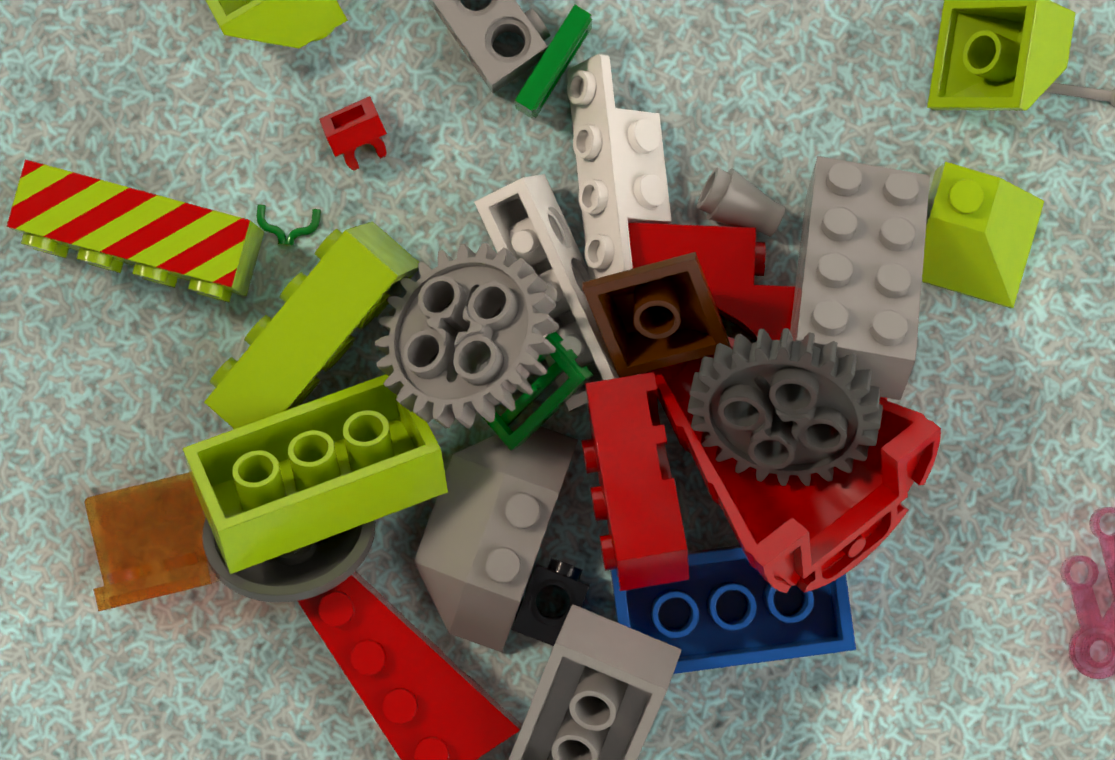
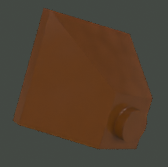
M696 252L583 282V292L619 378L714 355L716 345L719 343L730 347L728 336Z

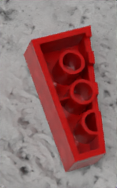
M355 571L345 581L327 592L297 601L401 760H477L521 730L522 724L511 713L505 710L473 678L468 676L446 656L435 643L407 620L397 608L358 572Z

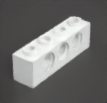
M545 174L523 177L474 201L497 253L504 247L517 259L523 258L547 284L548 288L545 293L556 304V308L548 313L559 325V329L554 332H557L562 337L563 341L560 344L566 351L572 349L578 356L575 360L581 368L587 366L593 373V376L586 383L619 378L582 289L583 282L589 281L588 268ZM550 355L545 358L549 367L556 362ZM565 372L555 380L558 387L569 378ZM585 384L565 402L569 411L587 403Z

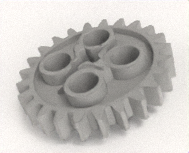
M482 243L476 254L466 244H460L455 260L445 251L440 250L438 251L437 267L431 269L421 261L418 263L421 278L417 282L405 277L400 280L407 293L403 298L396 296L388 297L387 301L396 309L394 316L379 318L378 323L388 330L390 334L375 341V346L386 354L385 357L376 363L377 367L389 376L384 382L385 387L397 395L396 400L410 412L413 411V413L427 423L434 419L445 428H450L454 419L466 428H472L476 412L491 423L495 418L494 405L498 403L513 411L515 403L512 393L518 389L525 394L531 395L533 389L526 378L530 373L537 375L546 374L547 370L537 359L539 355L554 353L556 348L543 336L559 329V325L548 315L549 312L556 308V304L545 293L548 288L547 284L523 258L517 259L504 247L496 253L487 243ZM451 300H453L451 305L446 310H444L445 306ZM505 305L503 311L499 315L493 317L495 312L501 306ZM438 353L436 359L428 365L430 359ZM490 359L488 365L482 371L478 372L480 366L486 360Z

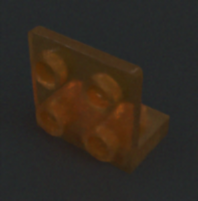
M190 473L135 485L85 499V508L104 583L103 587L93 589L98 611L220 581L211 570L204 551L202 535L206 516L196 495Z

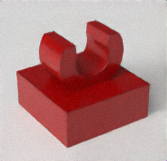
M370 96L319 119L334 156L343 155L347 166L351 170L359 169L354 153L357 147L364 144L374 146L380 159L386 157V146L381 136L387 133Z

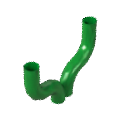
M257 205V223L264 231L275 234L278 238V244L294 245V241L298 236L309 235L319 226L321 210L312 209L310 225L292 230L286 240V235L281 228L266 222V205Z

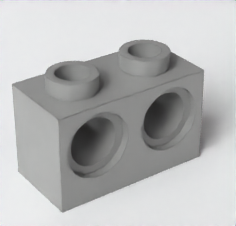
M429 0L438 16L493 94L536 65L548 48L544 40L551 35L534 9L531 8L524 13L516 0H492L485 9L480 11L467 9L463 6L461 0ZM513 32L522 37L525 45L518 55L503 57L493 49L495 39L502 33Z

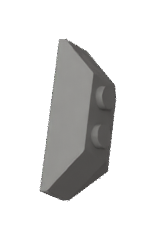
M522 423L515 425L510 429L514 432ZM540 426L522 445L512 451L496 434L452 454L445 474L448 493L437 496L414 560L449 634L499 652L503 651L578 442L577 439Z

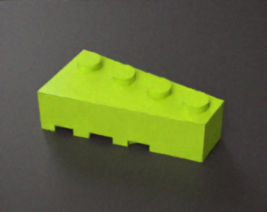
M373 221L346 229L343 233L339 229L331 232L317 248L315 255L320 261L309 275L306 276L303 272H300L281 292L279 298L285 304L273 318H270L268 315L263 316L248 332L244 340L250 346L238 361L233 357L229 358L212 376L210 383L215 389L204 403L233 429L299 406L320 383L321 380L317 377V374L321 370L325 372L330 370L351 348L355 341V337L351 335L357 327L360 330L365 328L388 306L389 302L387 299L390 295L387 293V290L392 284L400 281L403 277L411 279L417 273L419 261Z

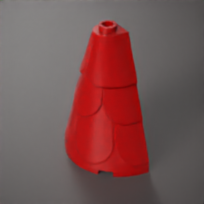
M728 337L730 348L733 349L735 339ZM703 358L646 372L655 373L658 389L657 396L675 435L684 450L692 454L713 501L716 504H720L750 565L757 569L760 575L780 592L787 593L791 586H797L804 593L823 587L849 572L869 556L890 535L909 511L901 502L908 498V491L914 482L919 486L925 485L939 449L941 428L937 424L928 420L922 413L880 398L879 404L883 405L877 444L876 446H869L868 456L865 461L854 459L852 472L847 473L834 467L833 480L829 482L818 473H813L809 486H805L797 475H790L786 486H781L777 474L769 473L760 482L757 481V469L749 467L739 474L736 473L735 466L737 460L733 457L721 462L715 460L718 446L702 447L701 438L703 432L694 431L691 428L693 414L688 413L690 391L694 373L700 371Z

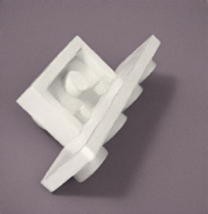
M597 54L571 67L567 72V94L571 107L574 135L573 149L576 154L579 182V205L582 210L585 238L584 256L588 267L589 280L633 269L628 222L668 224L672 222L659 113L615 108L610 57L602 54Z

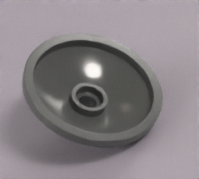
M207 518L203 526V547L211 570L229 589L259 601L293 602L327 592L351 576L365 560L371 549L375 536L376 522L373 520L233 574L229 573Z

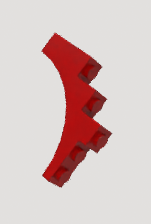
M628 222L633 269L696 252L720 316L739 326L756 342L759 329H764L772 340H780L784 328L791 329L795 286L754 285V276H764L766 245L765 242H756V228Z

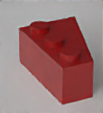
M650 372L585 383L591 439L581 440L586 473L597 472L600 486L590 487L596 522L607 520L609 535L599 536L605 571L616 569L620 591L689 580L688 549L675 480L671 475L665 447L667 445L665 426L660 424L658 414V389L655 373Z

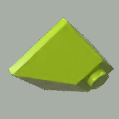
M205 0L225 36L297 49L312 41L324 39L336 27L348 21L337 0Z
M944 0L927 108L932 110L1027 111L1068 66L1076 12L1050 0Z
M949 162L943 163L935 170L928 195L922 282L1011 309L1014 308L1044 200L1000 177Z

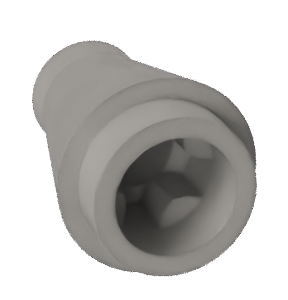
M718 167L715 168L707 179L697 203V208L707 213L708 220L737 227L756 228V231L769 237L776 232L785 213V206L773 201L733 168L728 172Z

